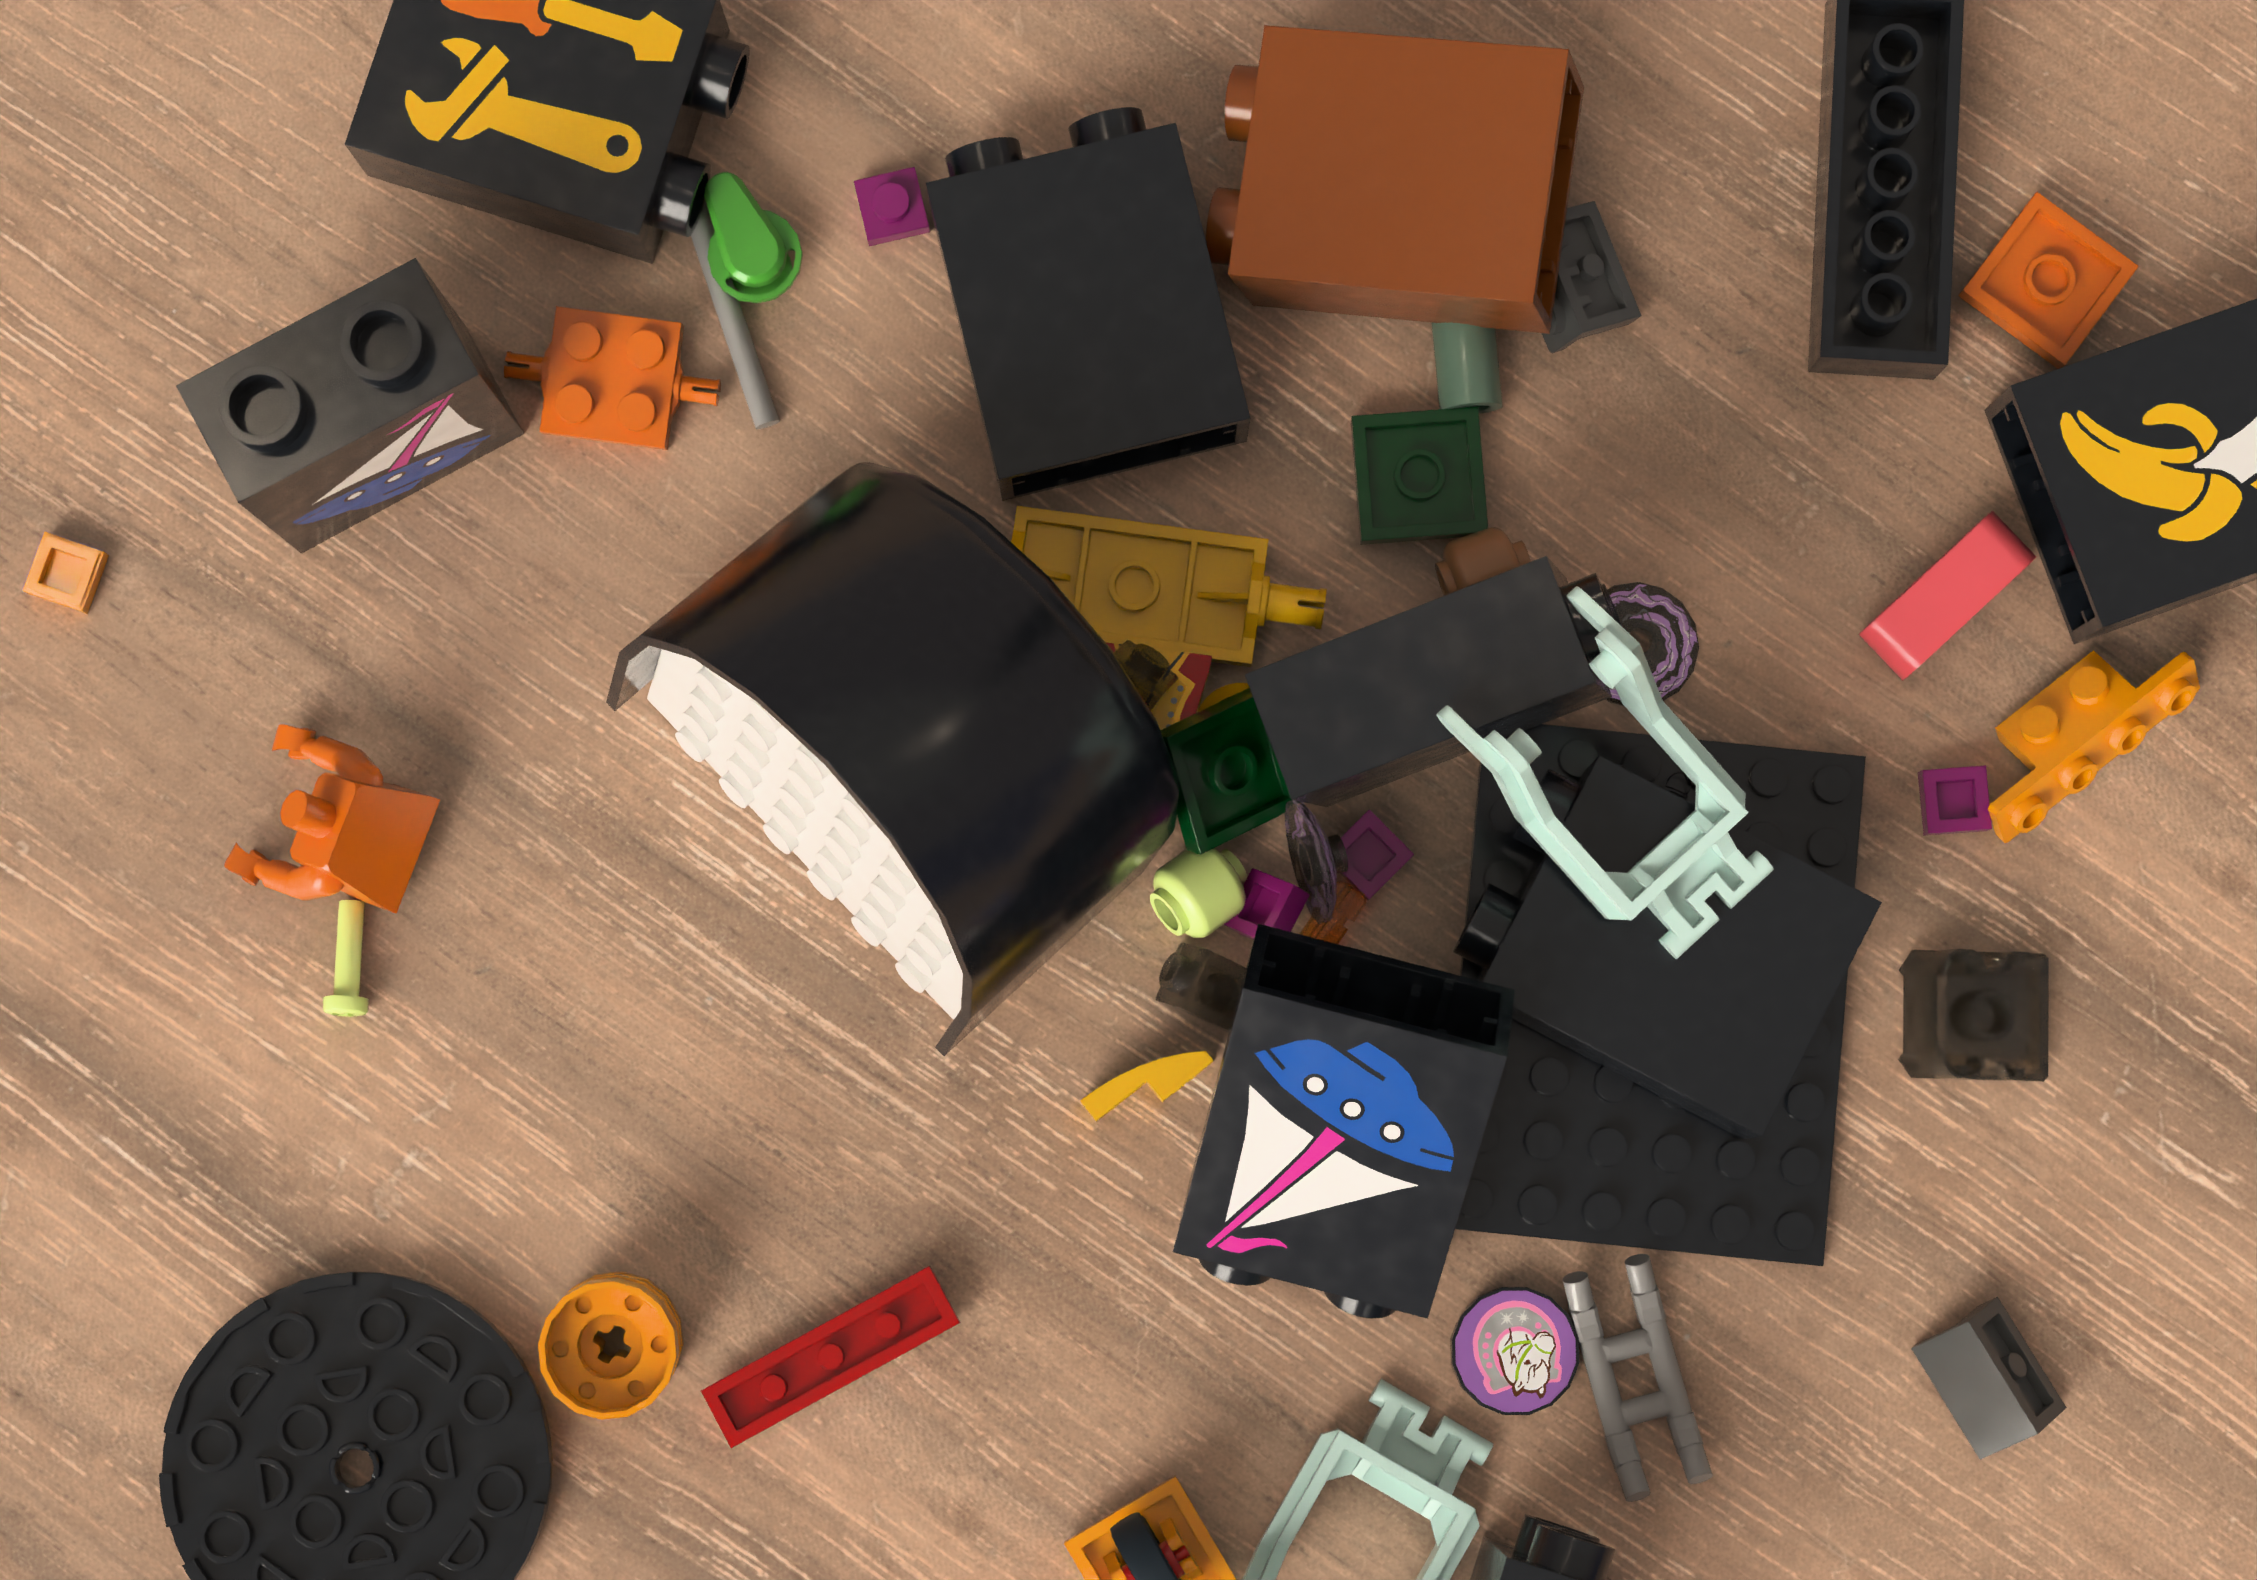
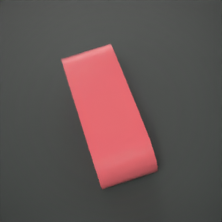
M1991 511L1878 615L1859 635L1903 681L2019 575L2036 556L1995 512Z

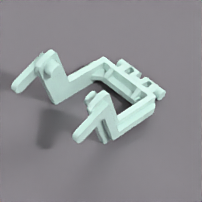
M1576 586L1566 595L1568 601L1579 614L1600 632L1595 637L1601 653L1589 663V666L1604 684L1611 689L1616 688L1622 704L1695 784V810L1627 873L1605 872L1555 817L1530 766L1542 754V751L1528 734L1518 728L1505 739L1497 731L1493 730L1483 739L1448 705L1443 707L1436 715L1441 723L1492 773L1515 819L1605 919L1631 921L1643 909L1648 907L1669 930L1659 939V942L1675 959H1678L1720 920L1705 902L1710 895L1715 893L1727 907L1732 909L1766 878L1774 868L1757 850L1746 859L1737 849L1728 833L1732 827L1748 814V811L1745 809L1746 793L1664 703L1640 643L1586 592Z
M1380 1379L1368 1400L1380 1409L1362 1441L1339 1428L1319 1435L1258 1543L1242 1580H1276L1292 1541L1326 1481L1350 1474L1430 1520L1436 1544L1416 1580H1450L1480 1527L1476 1509L1452 1494L1468 1461L1471 1460L1482 1466L1493 1447V1443L1445 1415L1439 1421L1431 1437L1419 1431V1428L1426 1418L1430 1407L1385 1380Z

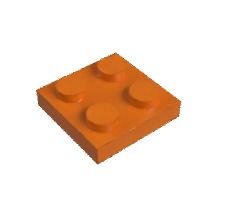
M2036 192L1958 296L2059 369L2067 364L2139 266L2047 198Z

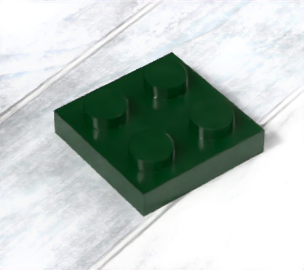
M1478 407L1357 415L1351 417L1360 545L1461 538L1488 529Z
M1250 688L1161 730L1180 782L1177 817L1188 851L1201 855L1302 805L1303 802L1291 799Z

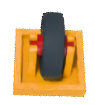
M1176 1475L1064 1541V1545L1085 1580H1237Z

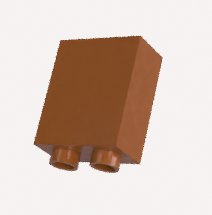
M1264 25L1259 66L1235 65L1227 85L1225 98L1226 135L1229 141L1247 142L1240 189L1218 187L1210 202L1206 228V244L1211 263L1229 265L1228 276L1253 306L1430 323H1462L1483 328L1550 334L1584 94V85L1569 49Z

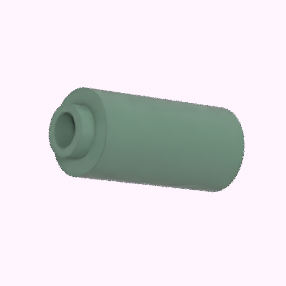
M1431 323L1439 409L1478 407L1479 413H1488L1502 408L1496 329L1462 323Z

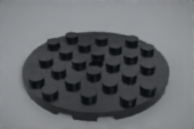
M347 1272L301 1280L260 1298L233 1316L212 1336L190 1365L172 1400L164 1426L166 1436L163 1447L162 1473H159L160 1497L166 1527L171 1529L177 1549L185 1563L182 1566L191 1580H516L534 1549L544 1523L552 1486L553 1458L549 1425L537 1386L524 1361L493 1323L469 1304L431 1284L387 1273ZM348 1450H365L372 1459L374 1466L372 1479L363 1486H353L342 1478L340 1461Z

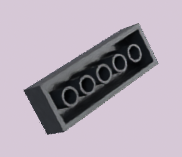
M1827 0L1825 3L1808 372L1934 380L1948 365L1964 0Z

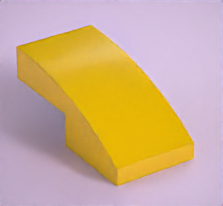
M1206 1051L1163 1057L1120 1074L1080 1100V1102L1096 1122L1145 1083L1150 1086L1163 1103L1211 1065L1214 1060Z

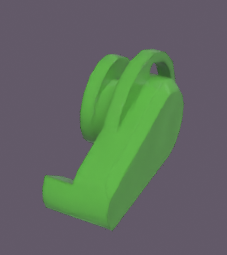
M728 172L714 175L707 182L704 193L715 231L710 239L707 256L712 277L725 293L739 301L761 303L775 300L791 288L800 273L803 254L798 235L787 220L772 211L762 210L739 177ZM791 250L796 252L794 267H792L790 256L787 254ZM732 279L737 290L726 284L727 280Z

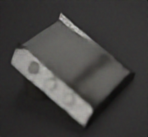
M1973 949L1912 950L1899 969L1904 977L1903 1054L1898 1060L1911 1078L2044 1082L2047 1079L2049 958L2045 954L2015 951L1976 952Z

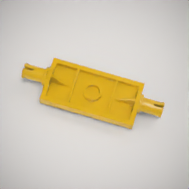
M1016 507L1011 543L1053 580L1105 642L1212 656L1211 662L1252 667L1257 626H1264L1265 620L1312 626L1315 629L1322 628L1323 608L1327 589L1270 583V576H1264L1269 539L1032 507Z

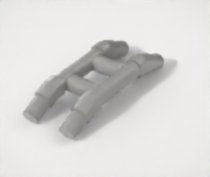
M1647 1254L1633 1255L1625 1260L1630 1292L1639 1325H1641V1328L1604 1338L1588 1274L1583 1271H1577L1567 1274L1563 1278L1571 1321L1579 1337V1346L1604 1429L1607 1447L1625 1499L1628 1502L1644 1499L1651 1493L1632 1430L1629 1427L1632 1425L1667 1416L1666 1419L1688 1483L1698 1484L1709 1480L1713 1476L1672 1344L1650 1256ZM1649 1353L1659 1391L1622 1401L1611 1363Z

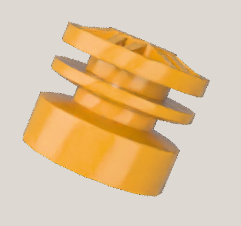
M624 1271L595 1274L573 1286L546 1317L538 1342L541 1373L553 1395L574 1412L600 1420L628 1417L652 1404L676 1371L684 1345L681 1317L669 1295L648 1278ZM616 1325L626 1331L623 1342L630 1346L631 1349L630 1352L625 1349H619L614 1356H609L603 1352L606 1341L598 1333L599 1331L609 1333Z

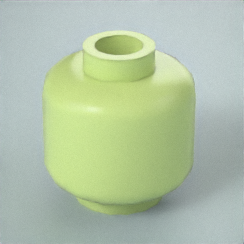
M1213 848L1201 855L1185 849L1155 872L1153 880L1154 892L1150 895V902L1160 921L1173 934L1180 936L1185 933L1193 938H1203L1213 933L1243 910L1246 896L1242 883L1247 880V874L1239 859L1227 849L1219 852Z

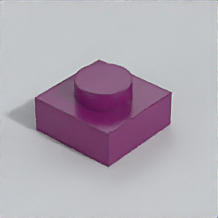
M915 167L854 181L869 247L930 233Z
M1986 765L1930 769L1918 772L1923 836L1982 832L1992 829L1991 816L1988 811L1990 802Z
M1370 809L1331 847L1335 869L1367 901L1414 856V853ZM1329 851V857H1330V860H1331V862H1332V864H1333V867H1334V863H1333V860H1332V857H1331V854H1330V851Z
M1252 868L1243 885L1246 896L1244 908L1224 925L1254 940L1258 924L1291 932L1310 894L1294 884Z

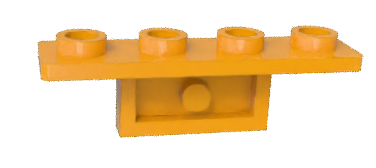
M2093 650L1995 727L1999 741L2031 770L2029 774L1989 805L1988 811L1995 834L2004 843H2008L2019 833H2027L2035 829L2044 820L2048 810L2067 795L2076 794L2084 790L2094 780L2101 768L2119 754L2125 755L2137 748L2145 738L2146 733L2168 715L2174 716L2185 710L2200 689L2195 660L2186 652H2181L2149 679L2135 688Z

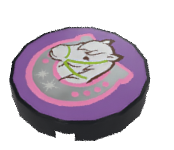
M1499 1287L1476 1297L1460 1315L1450 1338L1451 1365L1460 1387L1480 1406L1502 1415H1531L1552 1406L1570 1388L1579 1365V1337L1569 1314L1550 1296L1528 1287Z

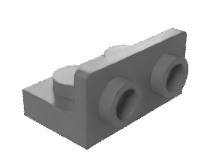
M1595 201L1567 208L1550 334L1541 333L1551 353L1562 351L1581 338L1629 325L1642 316Z

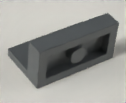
M1998 1297L1977 1306L1955 1326L1925 1339L1911 1348L1980 1460L2039 1434L2067 1408Z

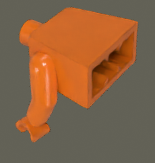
M280 724L276 731L272 751L288 749V756L297 760L310 758L312 762L321 768L338 773H323L318 777L312 794L295 790L286 797L282 804L280 812L282 824L297 831L290 848L291 858L302 866L298 867L282 860L272 859L269 861V859L256 850H251L248 854L236 842L225 861L224 867L241 876L250 885L256 886L259 880H262L264 887L301 900L328 897L339 893L341 890L354 899L397 914L440 799L396 784L383 782V775L380 769L359 748L326 736H320L316 739V731L313 729Z

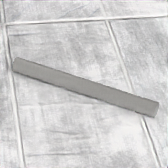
M705 201L691 238L755 428H768L779 423L780 420L740 302L725 293L711 274L707 256L710 239L715 231ZM732 279L727 280L726 284L735 289Z

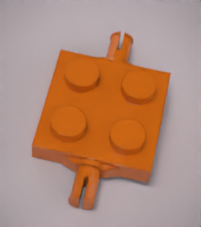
M556 306L552 341L545 351L544 357L512 353L511 351H508L505 357V362L508 364L529 366V368L504 365V378L541 382L544 401L539 432L549 435L668 450L671 422L680 406V402L688 401L718 406L720 398L718 394L695 390L721 391V379L714 380L684 376L680 358L684 325L680 322Z

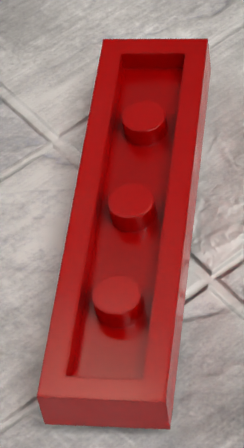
M928 1266L701 1390V1393L729 1446L733 1448L961 1322L931 1266Z

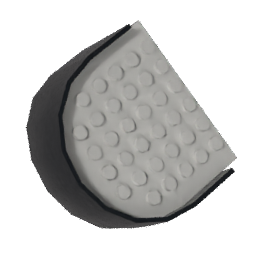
M861 462L850 467L826 483L623 648L617 658L606 703L616 711L652 680L647 699L678 731L675 733V736L683 750L697 762H702L705 759L721 776L719 783L727 796L741 808L749 805L765 822L763 829L770 841L785 854L793 851L809 868L807 875L814 887L829 900H834L837 897L854 915L851 918V922L857 932L873 946H878L881 943L898 961L895 967L901 978L919 993L926 990L953 1019V1022L935 1047L943 1056L949 1053L1141 875L1175 828L1180 782L1155 716L1111 648L1053 580L991 523L926 479L914 474L871 462Z

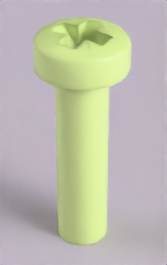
M339 901L333 995L323 997V1011L327 1014L354 1017L368 1013L369 999L359 997L365 902Z

